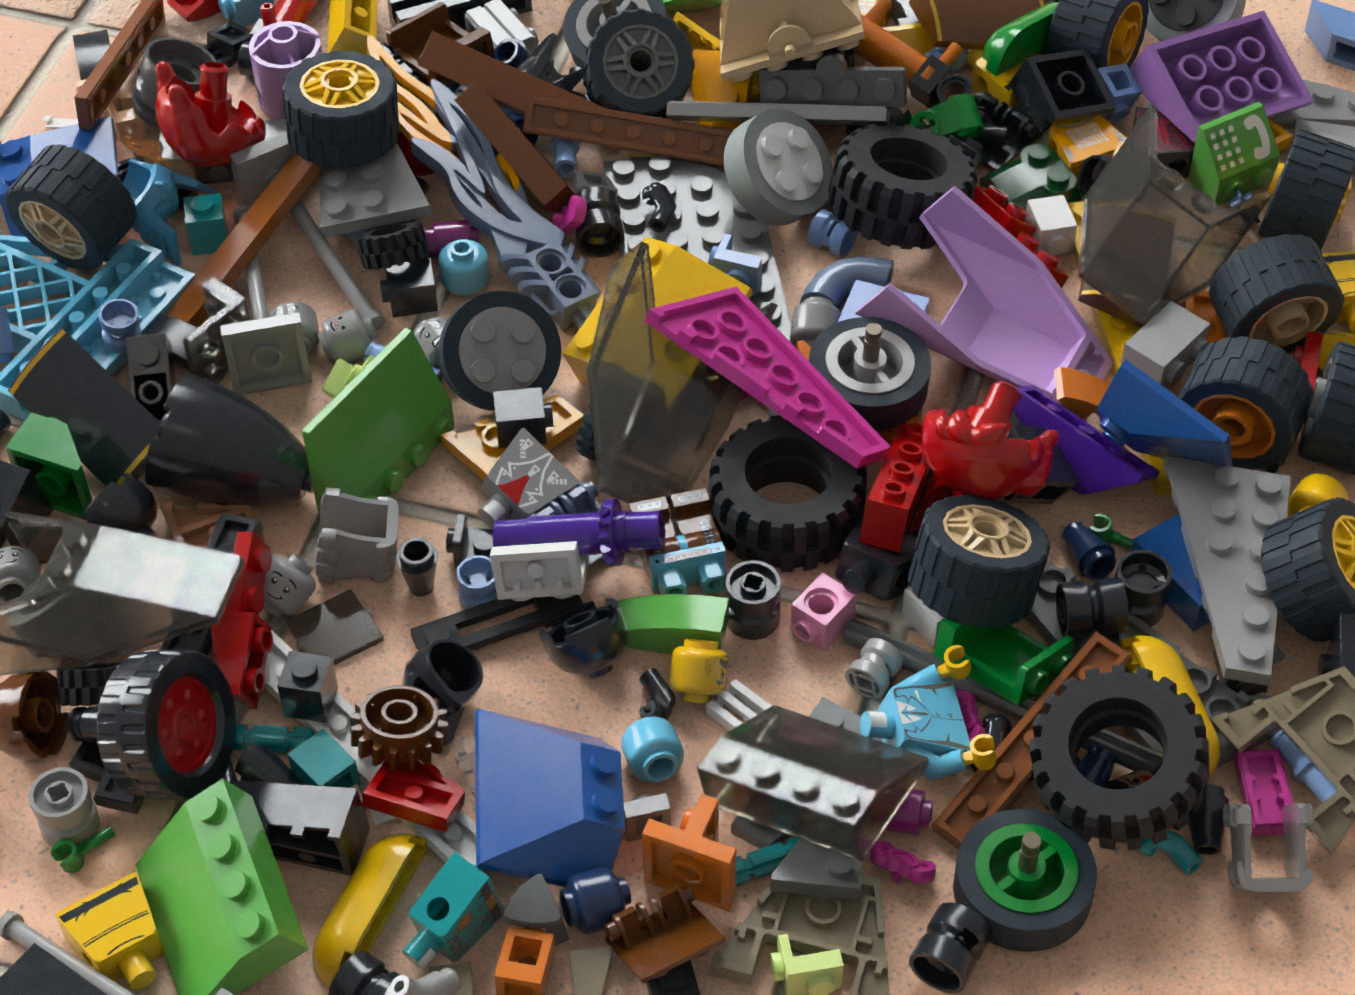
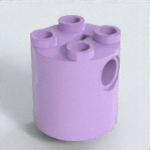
M292 21L277 22L261 28L253 35L249 43L259 106L262 112L272 120L285 118L282 87L285 76L290 73V70L296 64H300L302 60L322 53L319 34L306 24Z

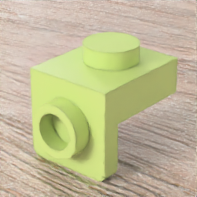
M788 934L778 935L777 952L770 953V962L774 981H783L786 995H828L834 990L842 989L844 964L840 949L793 957Z

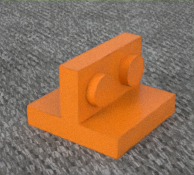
M701 793L694 810L688 808L685 811L679 829L649 819L642 832L644 882L663 889H668L676 883L680 886L689 884L695 895V900L729 912L736 897V848L719 843V799Z

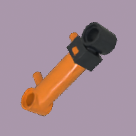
M878 0L866 16L861 14L865 39L859 40V44L856 46V54L875 67H906L907 88L910 89L913 98L928 108H932L937 102L938 105L948 100V97L954 94L966 93L973 95L971 82L965 76L952 74L951 65L962 53V47L959 44L951 43L939 59L932 54L927 58L877 25L892 7L890 0Z

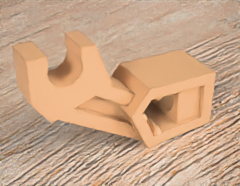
M86 79L75 82L77 92ZM118 90L106 110L109 111L110 116L114 120V129L120 142L146 136L143 119L135 113L131 106V95Z

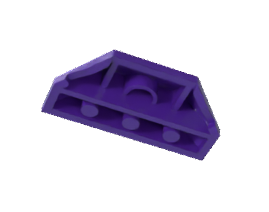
M1034 385L1017 387L1022 398L1019 399L1014 410H1016L1022 424L1058 431L1059 440L1057 445L1080 481L1077 486L1071 489L1074 492L1087 495L1155 479L1159 475L1160 471L1149 465L1123 447L1121 449L1103 436L1101 431L1044 394L1043 391Z

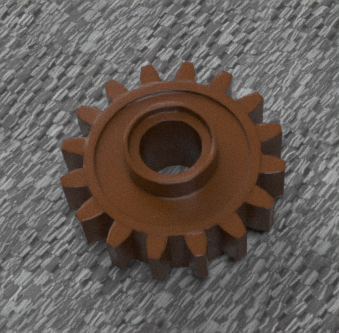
M405 685L380 688L372 693H368L363 702L355 704V713L350 714V744L352 747H358V756L360 758L372 755V765L376 767L383 761L389 762L390 770H396L399 763H405L411 770L414 769L415 760L418 759L429 764L431 763L432 753L441 754L443 752V742L448 741L449 722H447L446 709H439V700L437 698L433 699L425 691Z

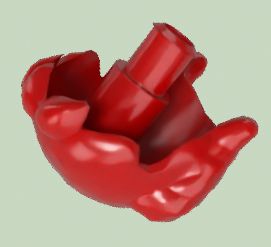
M160 61L156 64L158 79L155 103L156 118L167 144L180 158L199 167L224 166L231 163L230 154L265 141L266 125L264 120L259 116L257 118L253 109L243 100H240L238 109L232 106V95L227 92L228 71L230 69L220 62H206L199 66L201 69L200 91H197L194 96L191 86L177 78L171 65L168 62Z
M1004 381L992 382V387L982 407L973 405L966 413L962 410H957L949 418L945 413V408L941 410L938 408L926 413L922 426V447L925 461L937 478L946 486L961 493L989 499L1002 498L1011 493L1022 495L1023 497H1031L1045 487L1051 472L1053 449L1059 440V434L1056 430H1047L1030 441L1021 438H1007L1012 428V423L1009 419L1019 399L1022 398L1019 390L1012 384Z

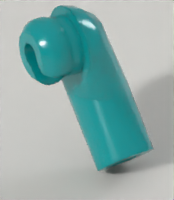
M1167 829L1168 839L1157 844L1153 843L1151 837L1141 840L1142 849L1138 850L1142 854L1153 856L1156 850L1160 848L1175 861L1186 875L1194 873L1203 864L1204 860L1181 834Z

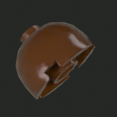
M47 671L24 672L11 675L0 683L1 751L13 758L27 760L47 758V755L57 754L61 750L67 738L66 720L69 712L61 713V705L58 704L57 678Z

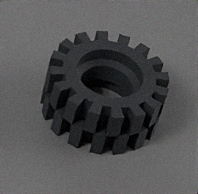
M410 220L408 222L404 221L375 227L376 229L366 230L365 233H360L355 237L362 266L366 270H379L382 267L387 269L394 265L401 266L405 262L411 263L416 261V259L425 257L430 251L421 220Z
M120 663L82 664L80 666L73 665L56 669L58 704L61 706H91L99 704L109 677Z

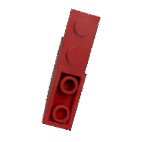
M976 185L972 201L1036 255L1062 289L1069 276L1058 267L1060 261L1044 250L1039 251L1037 249L1040 243L1032 238L1037 228L1026 219L1028 213L1014 203H1007L1006 201L1009 196L1000 189L990 185L986 190Z
M237 532L230 572H214L210 610L211 633L218 666L230 685L233 697L248 709H257L259 696L263 693L266 683L264 673L266 657L273 645L272 627L258 616L264 607L263 588L266 573L271 568L272 556L271 548L254 532Z

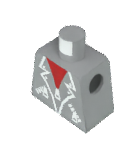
M523 427L490 470L479 488L488 501L478 509V516L490 528H493L496 520H504L506 517L509 520L527 519L531 514H538L547 508L548 503L551 501L557 502V498L560 495L568 496V493L575 489L579 480Z

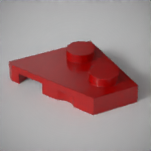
M415 760L414 769L410 770L405 763H399L396 770H390L389 762L384 761L364 790L362 805L378 812L447 832L464 806L465 790L452 779L443 777L440 770L432 763L421 764L418 760Z

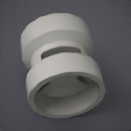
M871 638L860 651L861 659L852 662L847 669L845 678L851 688L860 695L870 699H878L889 687V678L894 677L903 666L904 659L899 650L891 643L883 639Z

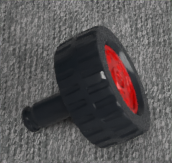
M149 650L137 652L122 661L109 677L102 692L99 707H76L72 709L66 720V729L71 739L76 742H84L86 740L98 742L105 769L114 783L124 792L142 799L186 800L193 798L218 782L226 770L235 743L236 710L232 691L224 673L209 657L192 650Z

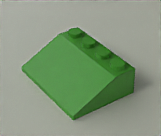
M405 327L302 430L316 506L319 512L322 495L326 493V487L340 488V493L367 499L389 497L392 493H396L402 487L405 479L417 467H421L427 461L429 454L440 444L441 434L454 430L451 400L412 330Z
M224 779L219 780L185 802L135 864L178 995H215L222 987L230 993L237 995L309 950L253 797Z

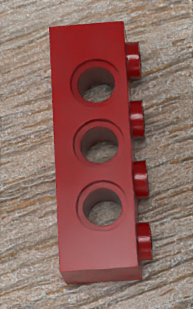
M904 423L900 425L891 449L868 496L859 538L860 543L900 553L933 472L925 461L922 447L923 424Z

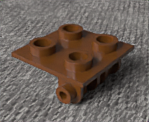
M676 883L672 887L658 893L660 904L654 896L648 897L647 901L651 915H649L642 902H638L635 904L636 910L631 906L610 916L611 921L604 924L608 935L605 937V941L642 983L660 978L667 974L669 970L693 958L704 956L712 948L726 942V938L691 903L695 901V895L689 884L680 886Z

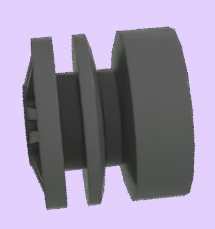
M165 37L151 41L145 48L140 65V74L136 78L135 88L131 95V106L141 119L158 129L160 128L155 108L158 80L156 64L160 61L168 62L177 78L191 86L195 96V93L200 91L201 69L199 66L206 62H217L211 53L191 41L175 37Z

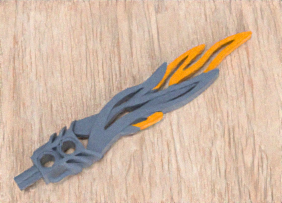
M368 35V55L382 61L393 71L395 79L406 88L404 89L397 84L398 100L416 114L415 116L398 102L399 130L412 143L411 152L413 156L444 180L458 212L476 229L491 238L498 255V265L508 275L509 280L518 289V292L543 307L562 331L575 325L580 329L596 307L597 299L601 295L600 289L585 271L586 260L581 255L578 262L575 258L576 247L571 243L569 249L565 245L566 234L563 230L550 223L528 205L523 187L516 173L501 154H497L495 157L489 140L454 101L457 96L436 79H431V88L415 79L391 57L375 37ZM417 97L424 100L437 111L447 130ZM446 149L457 150L460 160ZM484 185L504 216L485 200Z

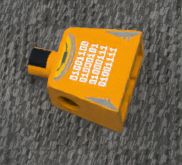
M1100 114L1051 122L1047 146L1052 148L1074 173L1077 184L1081 165L1086 158L1092 155L1131 154L1132 143Z

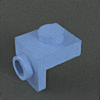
M725 233L719 246H713L708 264L749 286L753 294L757 295L762 285V257L732 251L733 235Z

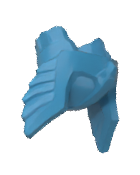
M131 158L123 185L130 192L136 205L137 219L133 225L134 230L139 233L142 241H146L148 245L162 250L164 259L168 258L176 266H179L183 262L178 246L177 232L165 223L167 219L174 216L178 209L177 187L206 194H214L215 188L157 163L149 164Z

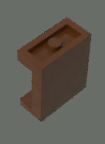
M443 2L429 7L386 31L392 54L396 53L407 61L409 67L412 70H417L421 74L422 81L430 87L431 79H436L447 88L457 84L455 81L418 65L432 31L494 58L495 51L491 32L484 27H480L468 33L450 20L447 5Z

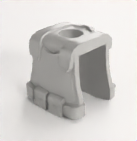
M326 487V493L322 495L320 534L317 541L316 575L319 577V583L333 584V579L373 578V582L380 583L387 582L392 578L396 563L399 506L396 500L390 497H377V499L361 498L340 493V488Z
M1289 803L1285 804L1282 808L1287 878H1252L1251 808L1248 804L1223 805V825L1230 828L1232 861H1228L1227 873L1229 882L1233 887L1253 892H1301V890L1306 889L1311 884L1312 869H1306V827L1313 824L1311 804Z

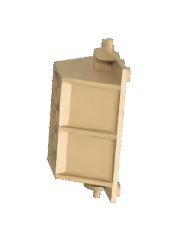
M722 0L721 8H719L720 74L722 80L731 78L733 82H740L750 78L753 75V71L763 68L770 72L785 68L788 65L787 61L802 57L803 61L815 60L824 54V50L834 47L841 51L856 47L859 44V40L865 39L858 0Z

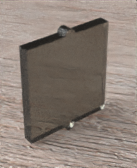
M351 589L285 621L286 627L297 642L298 652L332 656L334 665L384 641L382 633L371 619V610L364 609Z

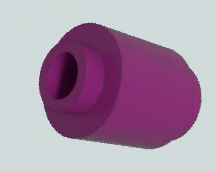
M466 219L433 223L434 227L424 228L430 250L428 258L438 257V261L441 250L448 243L461 239L473 240L479 243L478 229L470 226L469 221Z
M882 784L881 788L870 787L866 803V823L875 824L876 829L918 836L922 827H930L933 801L926 800L925 790Z

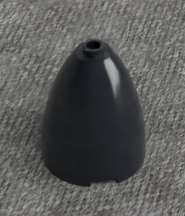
M188 373L176 383L163 406L164 410L168 412L162 419L158 436H152L145 464V482L147 485L153 486V489L158 492L181 499L201 503H215L217 505L263 506L280 504L301 499L307 492H314L305 446L286 426L266 410L240 394L200 376Z

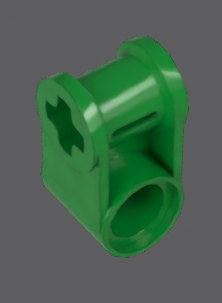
M966 93L954 96L944 103L927 110L920 111L913 116L909 124L920 130L930 128L934 135L939 137L945 136L948 138L952 135L962 140L965 135L975 138L984 131L974 96Z

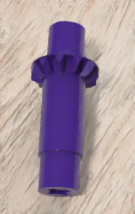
M605 499L599 512L496 520L493 525V547L577 541L579 556L603 554L604 561L610 566H621L625 553H630L632 550L663 549L666 536L662 511H622L618 499Z

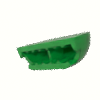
M1058 2L1045 4L996 30L988 39L983 50L982 57L987 61L986 69L993 75L998 76L1024 62L1027 57H1033L1046 50L1049 27Z

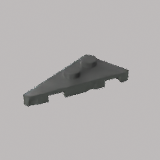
M858 765L785 856L772 873L770 891L860 901L869 766Z

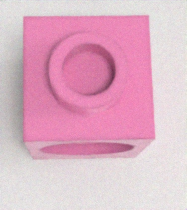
M822 572L791 604L790 630L802 641L812 643L825 651L844 631L848 622L851 619H855L857 594L848 592L841 583Z

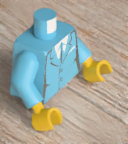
M953 645L949 647L944 653V664L937 667L934 663L893 686L876 712L865 711L862 714L860 720L862 736L864 738L882 739L887 760L892 765L909 768L929 780H936L946 776H956L957 773L968 770L971 764H974L980 770L992 769L996 764L997 759L994 751L995 743L993 737L989 734H980L975 736L970 742L953 682H945L944 680L948 676L954 679H964L969 675L971 671L970 660H965L960 664H953V662L964 657L965 651L963 646Z

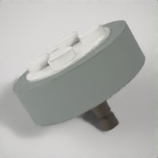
M774 108L754 116L734 129L727 140L724 150V169L732 193L740 205L761 222L775 226L789 225L817 211L828 199V189L833 172L829 151L817 130L807 120L792 111Z

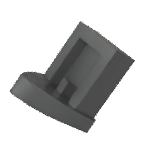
M536 874L522 884L513 894L503 914L509 924L526 928H544L546 933L554 934L555 946L570 940L561 913L543 875Z

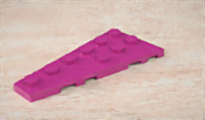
M737 286L649 309L644 320L647 324L855 468H860L886 458L891 446Z

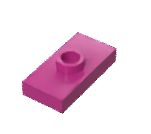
M1280 749L1243 751L1240 754L1235 751L1233 762L1243 804H1248L1251 808V836L1284 834L1282 808L1285 804L1293 803Z

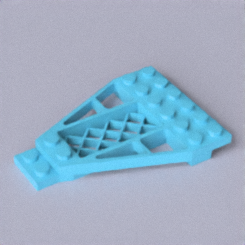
M0 235V268L7 270L0 272V287L12 284L13 288L0 292V306L15 303L16 308L8 309L7 315L15 350L19 352L0 372V410L23 421L30 415V412L8 392V389L30 359L60 328L70 335L113 376L128 360L127 353H115L105 347L102 340V327L99 321V310L102 305L113 299L132 301L139 310V325L143 335L162 314L166 315L196 275L165 262L162 250L131 238L125 245L117 244L104 260L107 263L89 281L66 271L69 266L59 263L56 259L47 263L31 256L50 257L34 246L27 237ZM32 281L34 283H37L35 285L18 288V283ZM62 294L67 296V298L48 300V296ZM43 298L42 303L21 307L22 301ZM46 316V322L24 325V320ZM18 322L19 327L11 323Z

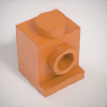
M508 926L494 974L497 995H545L556 954L554 934L546 933L540 928Z

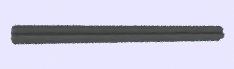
M851 619L844 629L843 640L845 643L862 649L871 638H879L891 643L902 654L904 659L902 668L915 674L934 663L937 667L944 664L943 661L934 657L933 653L856 619ZM950 676L944 678L945 682H953L955 692L960 690L969 691L974 694L976 701L1018 720H1021L1038 700L1030 697L1017 706L968 676L964 679H954ZM1106 729L1093 734L1081 746V748L1088 751L1092 749L1094 744L1104 747L1117 756L1115 763L1133 771L1146 769L1155 775L1163 763V756L1160 753Z

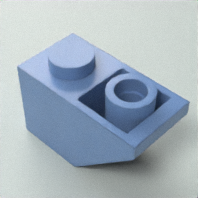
M1313 0L1310 5L1305 32L1326 62L1355 71V12Z

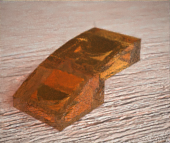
M123 135L122 143L125 148L142 162L149 164L157 163L179 174L197 179V166L187 161L162 157L164 147L161 142Z

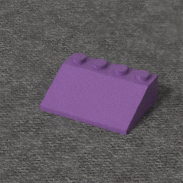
M1265 11L1147 45L1130 67L1145 98L1193 142H1196L1200 125L1256 102H1260L1264 106L1267 118L1311 105L1314 102Z

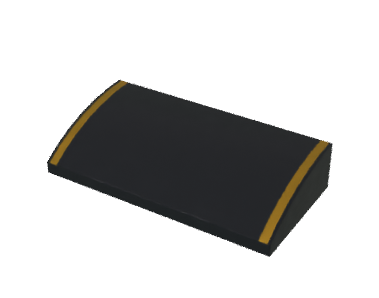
M60 328L25 365L13 381L8 392L30 413L32 412L47 418L54 417L66 423L81 463L105 486L112 481L120 486L127 481L122 476L125 473H132L139 479L145 474L146 457L151 437L158 436L161 423L70 335Z

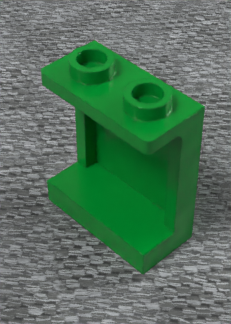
M945 618L941 621L933 656L945 663L944 653L949 647L953 645L963 646L965 651L964 657L953 662V664H960L965 660H970L971 671L968 677L1019 706L1033 695H1040L1074 658L1071 655L1075 639L1067 635L1048 647L1010 624L997 628H981L960 624L957 621Z

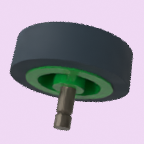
M1030 809L1001 811L979 821L962 840L957 853L953 881L954 898L957 904H962L974 910L989 923L993 932L990 940L991 943L1015 951L1033 952L1047 950L1072 938L1084 925L1090 913L1096 888L1097 867L1093 853L1085 839L1075 834L1073 828L1066 823L1062 825L1053 815Z

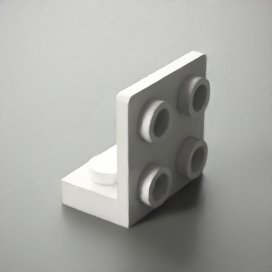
M577 541L492 547L490 560L497 599L526 601L534 597L553 596L564 599L573 595H580L583 592L590 555L579 556Z

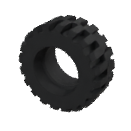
M884 123L882 126L871 124L867 125L864 129L858 128L840 143L828 189V200L839 221L844 220V224L852 232L858 231L861 233V237L869 241L874 239L880 241V244L891 247V245L900 246L901 249L911 250L913 247H919L921 250L930 249L934 245L938 246V244L920 220V215L954 186L973 200L978 174L970 156H966L965 150L959 145L954 146L952 141L945 136L939 137L934 135V132L925 128L920 130L914 128L913 125L907 124L903 126H896L894 123Z
M780 415L771 416L770 421L762 422L761 419L750 422L746 430L739 428L729 436V442L725 440L721 443L716 451V457L711 461L709 470L710 508L716 528L720 534L721 542L730 551L736 549V556L744 561H763L772 567L781 568V572H793V568L803 567V570L807 571L817 568V563L821 561L824 564L838 558L839 551H842L846 538L865 513L867 492L866 466L855 468L788 420L783 419ZM792 482L805 485L820 495L804 503L779 504L766 500L755 492L770 484Z
M1112 665V672L1100 674L1099 668L1096 667L1086 670V679L1077 682L1074 677H1071L1061 684L1063 694L1060 697L1055 693H1051L1043 703L1045 715H1036L1032 726L1034 738L1030 739L1029 753L1035 784L1045 809L1051 810L1053 816L1062 825L1066 823L1073 828L1074 833L1083 837L1087 843L1090 842L1092 837L1099 839L1100 848L1114 850L1115 842H1127L1128 850L1142 849L1141 840L1151 837L1154 844L1168 839L1167 829L1173 827L1175 830L1180 831L1189 822L1188 812L1190 810L1198 811L1203 801V789L1208 787L1210 775L1209 742L1206 737V726L1202 715L1195 714V703L1187 693L1177 695L1176 683L1167 677H1162L1157 682L1153 680V671L1142 667L1137 668L1136 674L1126 672V665ZM1109 727H1134L1147 732L1162 745L1164 762L1151 779L1139 786L1122 790L1107 789L1093 784L1079 773L1076 765V755L1083 743L1093 734Z

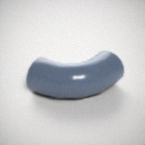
M864 256L838 260L815 274L804 289L800 303L810 297H822L832 301L834 306L838 308L842 301L848 298L856 280L886 287L892 282L894 260Z

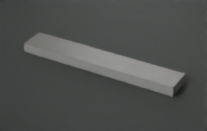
M669 101L667 102L666 113L671 120L746 122L765 110L780 108L800 115L810 124L858 126L871 124L882 126L884 123H889L890 113L885 106Z

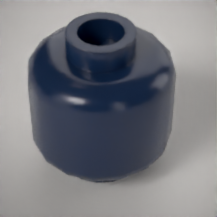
M605 866L570 876L566 881L565 889L559 892L562 913L568 926H576L584 934L605 929L604 924L611 921L610 916L625 910V906L631 904L632 901L630 889L625 878L617 879L614 872Z

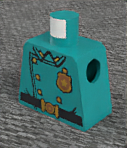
M454 852L409 912V917L418 933L402 952L414 965L424 970L438 952L452 962L459 961L502 917L505 909L490 877L458 853Z

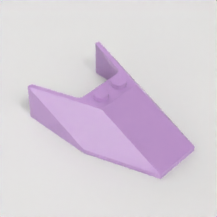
M956 186L952 187L919 217L963 281L962 291L941 324L937 323L892 283H889L858 308L855 313L861 317L882 318L898 323L915 333L927 348L997 381L1010 383L1016 388L1034 385L1059 404L1061 403L1057 400L1055 369L1059 367L1070 368L1103 380L1113 364L1108 353L1044 263Z

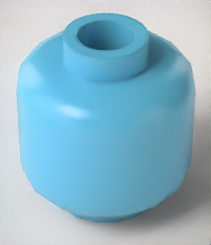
M461 239L448 243L439 254L441 282L448 291L461 296H469L479 292L487 285L490 277L486 250L481 244L473 240Z
M656 716L642 718L629 726L622 736V752L632 774L640 781L653 783L668 780L680 769L684 761V749L673 725L664 718Z

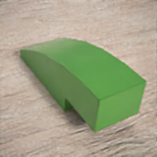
M666 594L634 597L618 601L628 629L627 648L672 655L676 647L684 646V639H700L719 642L718 649L722 650L729 621V598Z

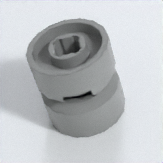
M59 767L46 771L34 781L28 795L34 816L37 818L42 836L49 846L53 847L55 843L65 839L71 840L77 845L98 833L100 827L99 813L92 799L87 780L80 772L72 768Z

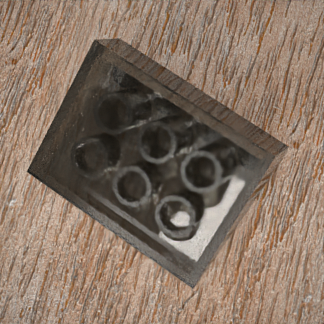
M773 705L722 735L699 764L697 770L704 794L719 799L720 809L863 862L929 765V759Z

